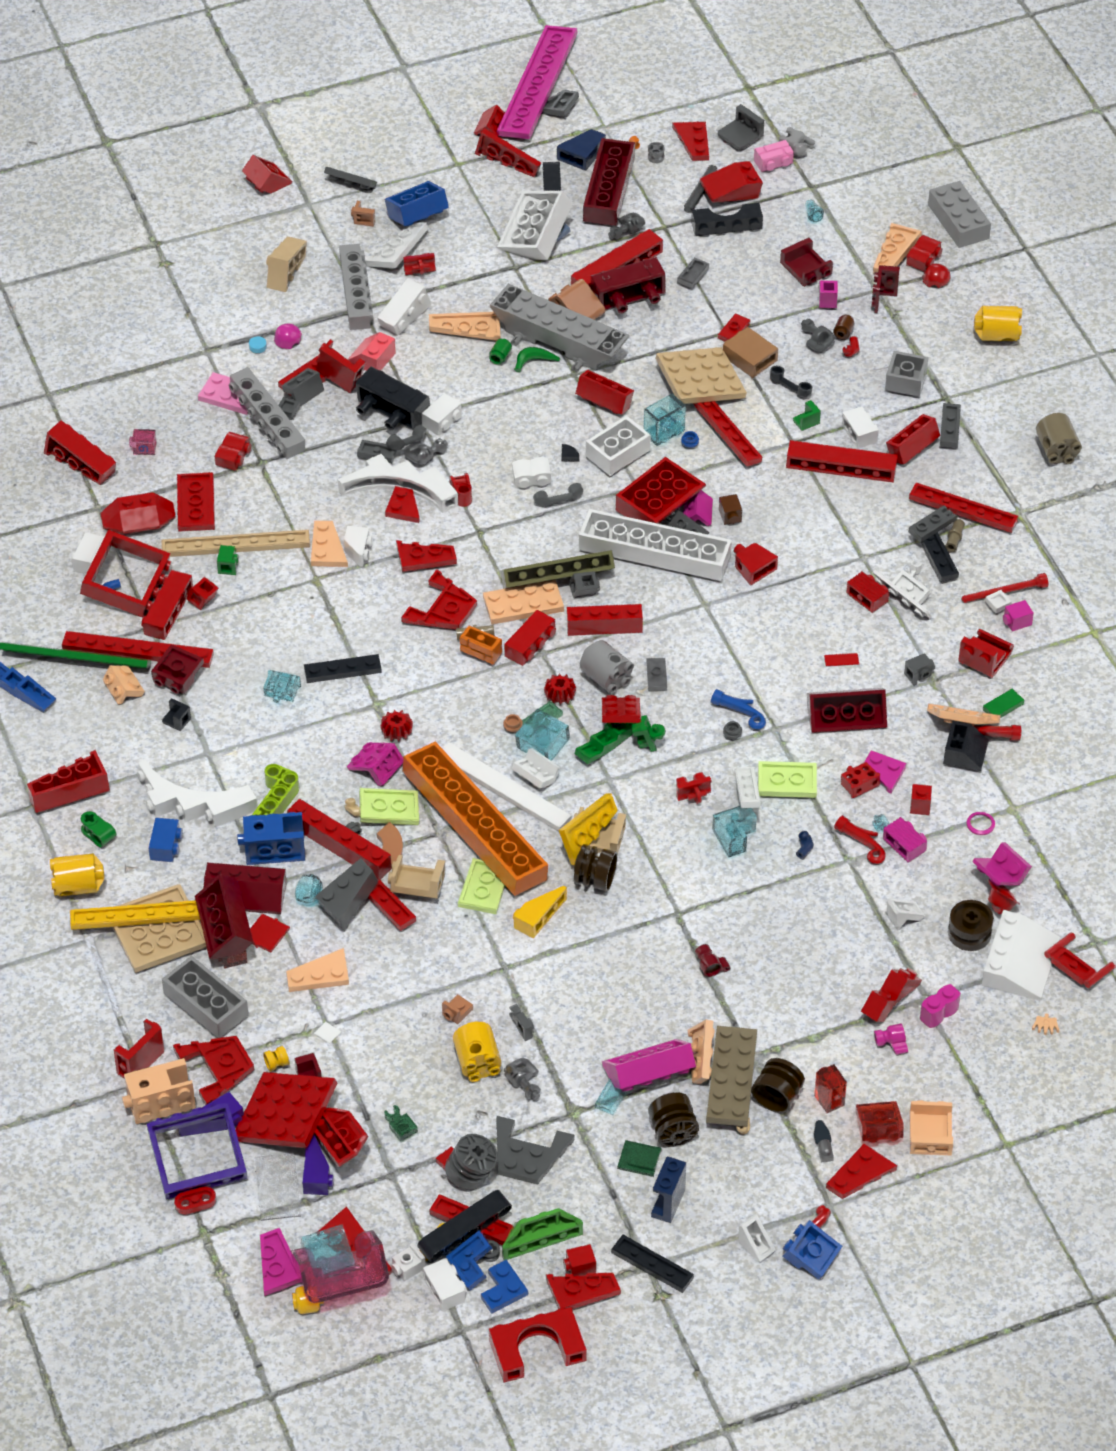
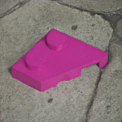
M872 750L864 761L877 773H880V782L887 787L886 791L892 794L906 769L907 763Z

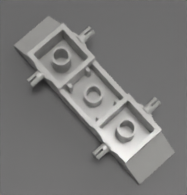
M509 283L490 304V308L505 325V331L515 336L511 340L512 345L517 346L521 340L536 344L539 340L565 352V357L575 362L571 366L573 372L574 370L577 372L581 366L596 370L602 362L612 359L629 338V334Z

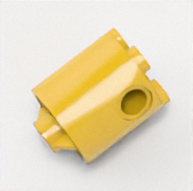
M981 306L974 317V330L983 341H1017L1022 334V325H1019L1022 318V308H1018V306Z
M94 853L50 859V869L54 877L51 878L54 896L98 893L100 886L105 880L103 864Z
M478 1021L459 1027L453 1034V1043L464 1076L468 1077L471 1082H477L481 1078L498 1075L501 1071V1057L492 1027L488 1023Z

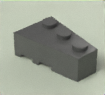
M360 858L315 897L321 908L345 932L348 928L347 924L353 916H356L358 913L357 909L363 901H366L378 880L373 870Z

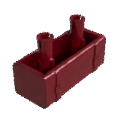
M657 257L643 259L636 263L591 275V290L603 304L605 310L616 307L618 313H625L628 310L626 304L649 298L652 304H656L661 300L660 294L666 293L665 271Z

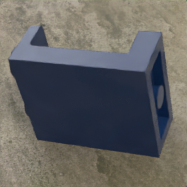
M666 1157L653 1186V1192L659 1193V1196L651 1212L652 1218L668 1223L672 1222L685 1192L687 1162Z

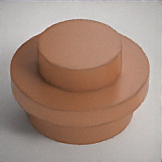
M510 714L504 720L503 726L509 732H517L522 728L523 723L518 715Z

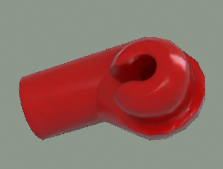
M850 337V345H847V348L843 347L842 351L846 357H852L859 352L858 337Z

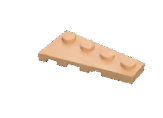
M494 312L429 314L430 332L495 341L501 338L500 320Z

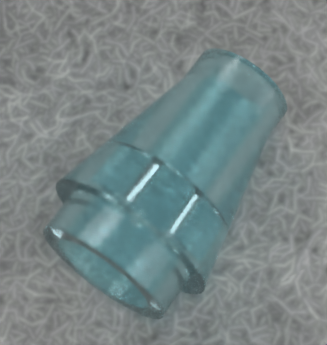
M807 200L805 206L808 219L813 222L821 221L824 216V210L814 200Z

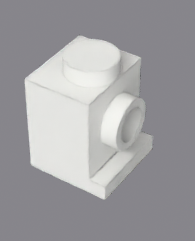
M411 1243L409 1248L392 1257L391 1268L396 1276L400 1275L404 1281L423 1271V1267H425V1257L414 1243Z

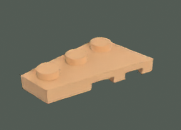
M708 1019L687 1030L688 1036L692 1037L691 1047L696 1067L691 1068L692 1083L696 1084L709 1080L712 1072L710 1060L713 1055V1048L711 1047L715 1031L713 1021Z

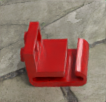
M978 629V637L973 636L969 639L964 636L961 640L958 662L993 678L1010 657L1014 644L982 629Z

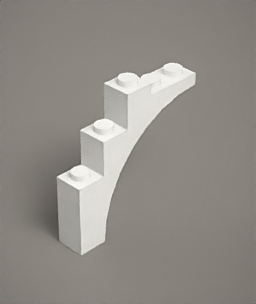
M380 454L366 460V467L338 479V489L342 496L366 489H394L395 486L413 489L415 495L431 502L442 513L458 506V493L436 467L419 473L409 460L392 467L385 457Z
M146 760L138 762L139 771H137L140 782L144 781L148 800H146V806L150 812L153 811L156 818L176 810L178 816H182L185 822L205 815L207 820L213 823L214 827H218L251 814L257 808V798L249 785L220 792L191 790L162 778L150 767Z

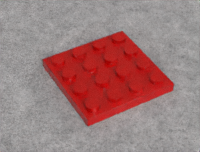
M263 1072L244 1111L243 1119L235 1129L238 1141L307 1148L338 1084L336 1079Z

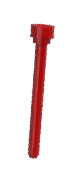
M1046 573L1037 574L1034 579L964 595L961 600L966 603L983 599L999 590L1009 593L1034 586L1040 589L1049 586Z

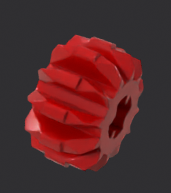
M559 673L558 676L552 675L551 679L546 680L544 693L547 700H551L553 704L559 702L560 705L563 702L568 704L570 700H574L576 686L573 678H569L567 674L561 676Z
M394 709L393 713L387 712L386 716H382L380 729L385 738L389 737L391 741L397 739L399 742L400 738L407 739L408 735H411L413 721L409 713L404 714L403 710L396 712Z

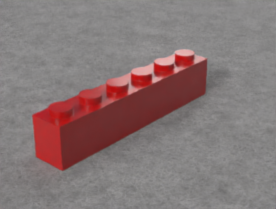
M648 229L579 271L574 272L571 275V285L579 279H583L591 288V275L636 263L643 259L656 257L663 252V239Z
M790 440L786 468L894 483L898 455Z
M300 798L287 810V813L302 812L303 834L352 865L361 858L373 870L378 881L392 869L391 854Z

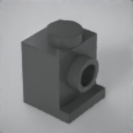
M595 571L574 573L569 581L573 598L594 595L600 587Z
M924 653L905 661L904 674L915 686L917 681L931 676L932 670L935 669V664Z

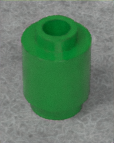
M497 339L489 352L490 361L497 365L505 362L512 350L511 343L507 339Z

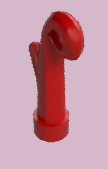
M1021 725L974 726L984 736L1010 738V740L1018 741L1021 739Z
M843 815L838 818L834 828L872 849L867 854V858L871 863L880 864L885 860V850L872 838L878 836L877 832L863 829L851 823V820Z

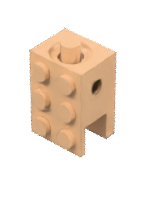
M184 1058L124 1074L127 1096H123L122 1101L125 1109L131 1108L136 1124L146 1123L156 1118L168 1117L196 1108L192 1080L188 1081L187 1066Z

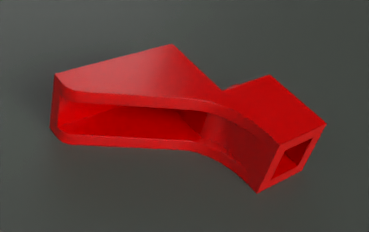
M902 968L899 970L891 969L881 989L871 991L861 1012L876 1022H884L892 1008L901 999L920 985L922 979L918 978V974L909 968L906 970Z

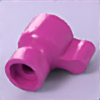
M902 1023L890 1025L885 1031H874L877 1047L889 1043L896 1055L908 1053Z

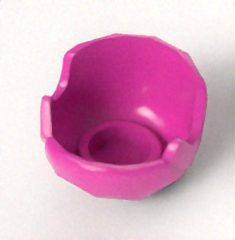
M285 323L276 329L274 342L280 348L292 349L295 343H300L302 333L294 324Z

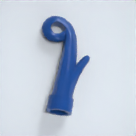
M718 689L714 691L710 703L750 716L748 724L753 729L759 730L766 725L764 715L750 705H747L754 703L752 699L732 697Z

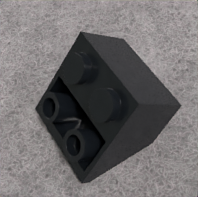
M952 720L943 764L981 771L989 740L972 724Z

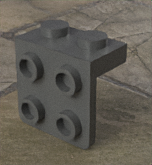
M740 104L736 107V119L718 130V136L737 150H742L764 136L765 120Z

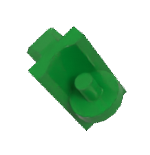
M647 715L641 716L640 723L632 724V733L634 737L637 736L639 748L649 747L651 752L657 751L655 740H661L666 733L665 727L661 724L651 725Z

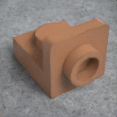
M357 200L356 205L352 206L351 209L354 224L374 227L375 209L362 208L361 201Z
M458 994L450 1002L444 1001L442 1003L443 1016L456 1024H459L473 1010V1004Z

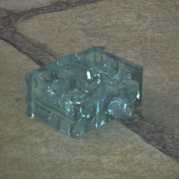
M268 670V677L263 687L264 696L273 698L275 703H279L280 699L294 702L297 691L301 687V679L297 675Z

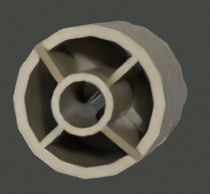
M1053 413L1045 416L1038 422L1036 434L1048 461L1056 464H1071L1074 462V458L1080 453L1082 445L1070 418L1064 413Z

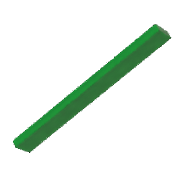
M0 642V650L141 668L151 667V660Z

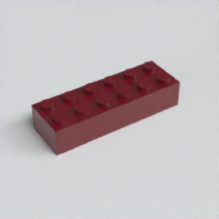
M601 138L583 205V222L617 226L635 158V142Z

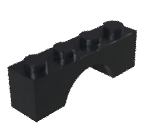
M760 203L742 204L741 209L737 213L727 216L718 215L709 208L694 209L691 214V224L695 236L759 230L763 228V214Z

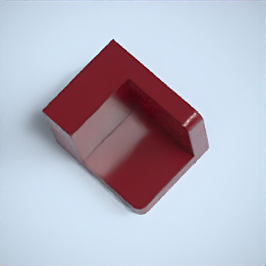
M314 1053L294 1058L297 1075L322 1077Z

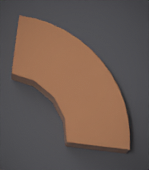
M389 822L377 833V838L382 843V849L391 854L392 867L393 861H397L398 855L403 853V841L398 829Z

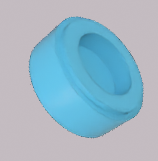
M256 336L249 340V349L253 353H262L266 350L267 343L263 337Z

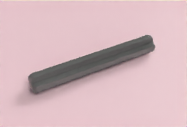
M709 165L702 177L717 171V166ZM700 181L684 205V210L689 213L692 212L705 192Z

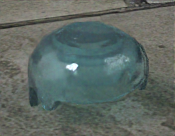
M304 874L298 881L295 889L296 900L306 904L314 903L317 900L315 896L323 890L320 878L313 874Z

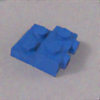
M809 1220L804 1225L799 1224L793 1234L796 1237L793 1241L789 1239L782 1249L785 1253L782 1257L796 1268L800 1269L803 1267L817 1279H820L843 1246Z

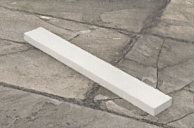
M448 743L443 748L469 778L558 831L571 821L570 814L451 743Z

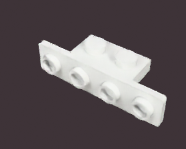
M874 570L872 572L876 577V582L880 585H886L893 596L899 595L902 598L901 601L906 606L910 607L912 605L915 608L914 611L920 617L926 616L928 619L932 617L929 611L921 605L931 594V591L906 571L902 570L892 582L878 571Z

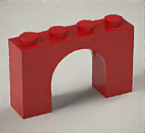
M572 1307L560 1308L554 1312L541 1313L531 1318L517 1319L512 1323L498 1324L489 1328V1342L503 1383L524 1378V1364L518 1348L525 1339L532 1336H546L554 1340L559 1346L565 1366L587 1361V1349Z

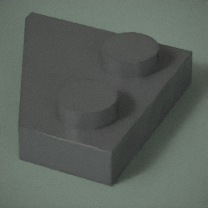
M569 90L560 91L557 95L547 100V104H545L541 114L565 117L578 100L579 93Z

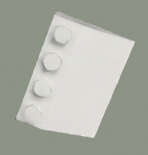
M522 191L497 248L534 260H548L573 202L563 191Z
M1003 910L984 969L982 986L1041 1001L1052 966L1051 958H1046L1044 952L1057 943L1060 937L1022 914Z

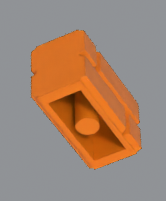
M469 625L460 636V651L483 661L485 660L490 664H495L502 654V639Z

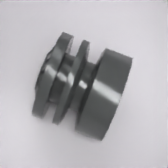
M467 1134L461 1137L446 1161L445 1171L447 1177L453 1184L463 1189L471 1190L482 1186L497 1163L498 1153L496 1147L489 1139L479 1134Z

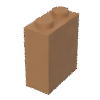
M749 327L739 331L734 337L726 340L723 344V351L729 361L752 378L778 361V348Z

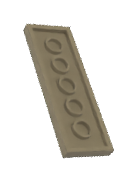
M717 1026L706 1123L748 1126L758 1029Z

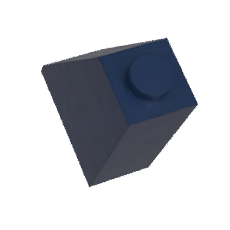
M590 129L557 146V160L586 171L596 160L601 138L606 139V134Z

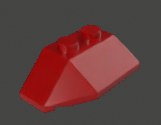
M154 492L117 497L100 513L103 529H110L122 534L160 529L171 519L176 518L173 502Z
M326 1107L314 1132L315 1137L337 1168L357 1156L368 1139L367 1133L352 1113L338 1108Z

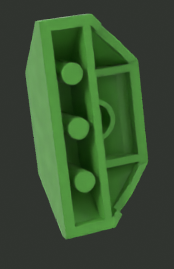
M560 1208L541 1212L530 1218H523L514 1223L502 1246L503 1260H509L583 1235V1222L581 1219Z

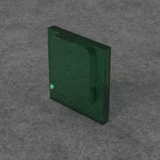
M625 1140L617 1169L654 1177L662 1148Z

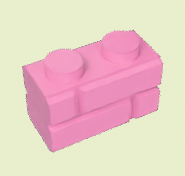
M783 140L755 148L754 162L761 172L771 171L775 168L792 164L794 153L788 142Z

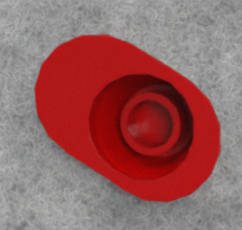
M990 879L988 880L992 887L988 901L996 913L1000 915L1003 913V910L1011 911L1016 904L1020 905L1014 895L1004 885L996 886Z

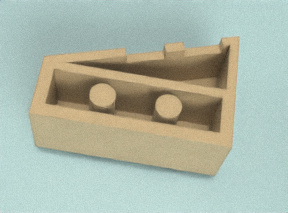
M287 236L274 249L271 255H268L266 265H268L267 288L287 292L288 281H293L294 276L292 274L294 270H299L306 257V240Z

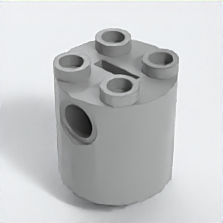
M596 641L584 650L580 660L581 671L608 693L613 694L622 686L626 687L631 682L630 676L634 664L606 641Z

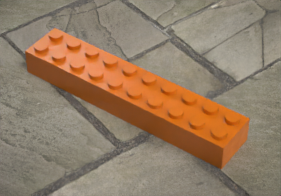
M436 741L403 757L402 772L514 896L547 880L548 863Z

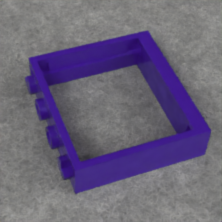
M215 1103L209 1108H195L190 1113H176L171 1115V1118L163 1120L162 1118H156V1121L147 1123V1131L166 1200L175 1198L178 1194L201 1187L213 1188L247 1179V1170L228 1103L218 1105ZM224 1117L237 1166L168 1184L155 1134Z

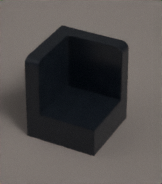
M171 698L169 700L170 710L163 717L162 723L181 731L191 720L190 706Z

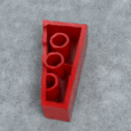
M60 420L47 432L44 454L48 456L50 454L54 455L56 461L68 463L69 468L74 471L79 469L83 476L99 485L115 473L116 461L101 451L97 445H93L84 435L76 432L71 425Z
M96 750L91 751L90 756L84 759L82 757L76 759L75 763L68 767L64 765L58 768V771L54 774L48 773L27 784L29 799L35 813L110 791L107 772Z

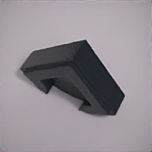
M562 444L561 461L579 462L578 451L570 445Z

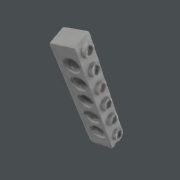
M360 244L339 245L349 329H370V321H374L373 310L369 311V309H372L371 298H367L370 297L369 286H366L368 285V275L364 274L367 273L366 262H362L365 261L364 250H361Z
M246 367L231 374L230 391L237 395L240 404L247 408L252 418H255L259 428L267 434L269 441L276 445L279 454H283L287 460L304 452V437L250 368Z

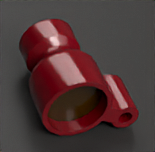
M703 944L696 948L695 954L700 960L699 965L705 976L712 977L720 973V971L727 972L731 969L725 957H717L715 954H712L708 944Z

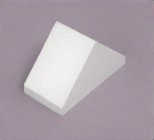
M754 1214L739 1225L738 1243L758 1262H761L776 1251L757 1214Z

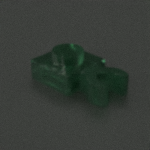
M397 1105L393 1106L394 1114H389L387 1110L384 1111V1117L389 1121V1128L400 1141L418 1132L417 1125L407 1113L402 1116L400 1115V1109Z

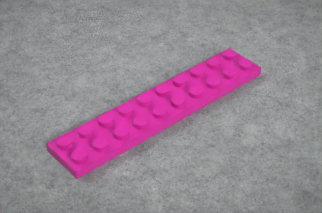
M545 25L497 129L499 136L530 139L578 34L577 28Z

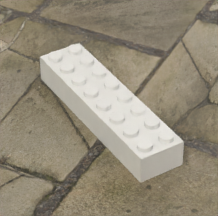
M589 509L579 533V550L591 553L612 550L614 558L722 581L731 556L732 540L593 509Z

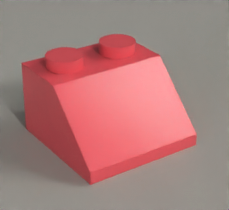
M381 332L365 338L348 360L355 364L361 358L366 362L364 370L367 371L371 366L382 370L396 354L395 338Z

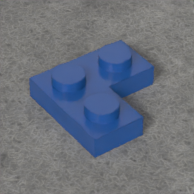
M481 1231L476 1232L446 1256L450 1264L455 1266L457 1274L469 1290H472L487 1278L476 1261L493 1249Z
M507 1260L488 1269V1274L497 1286L481 1293V1300L491 1314L528 1295V1289Z

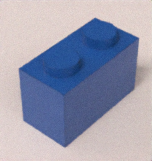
M155 818L149 843L150 860L174 861L175 855L179 853L178 839L181 840L183 829L179 827V820Z

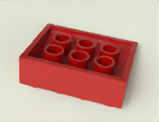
M664 457L616 494L615 510L625 517L659 524L706 487V484L667 457Z

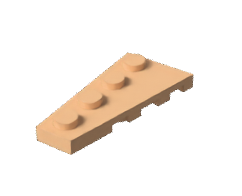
M891 223L890 230L886 234L885 243L882 244L881 253L878 254L873 266L874 273L878 272L879 265L897 267L922 236V231Z

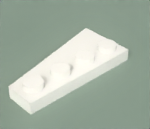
M414 222L413 225L405 227L398 233V238L388 241L387 247L383 250H377L375 257L366 259V265L368 267L396 268L403 260V257L407 256L428 230L427 223Z

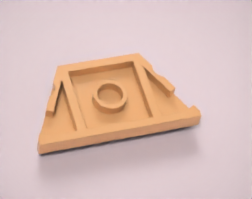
M928 703L927 707L928 712L943 718L944 722L952 723L953 720L974 726V724L1000 723L1001 715Z

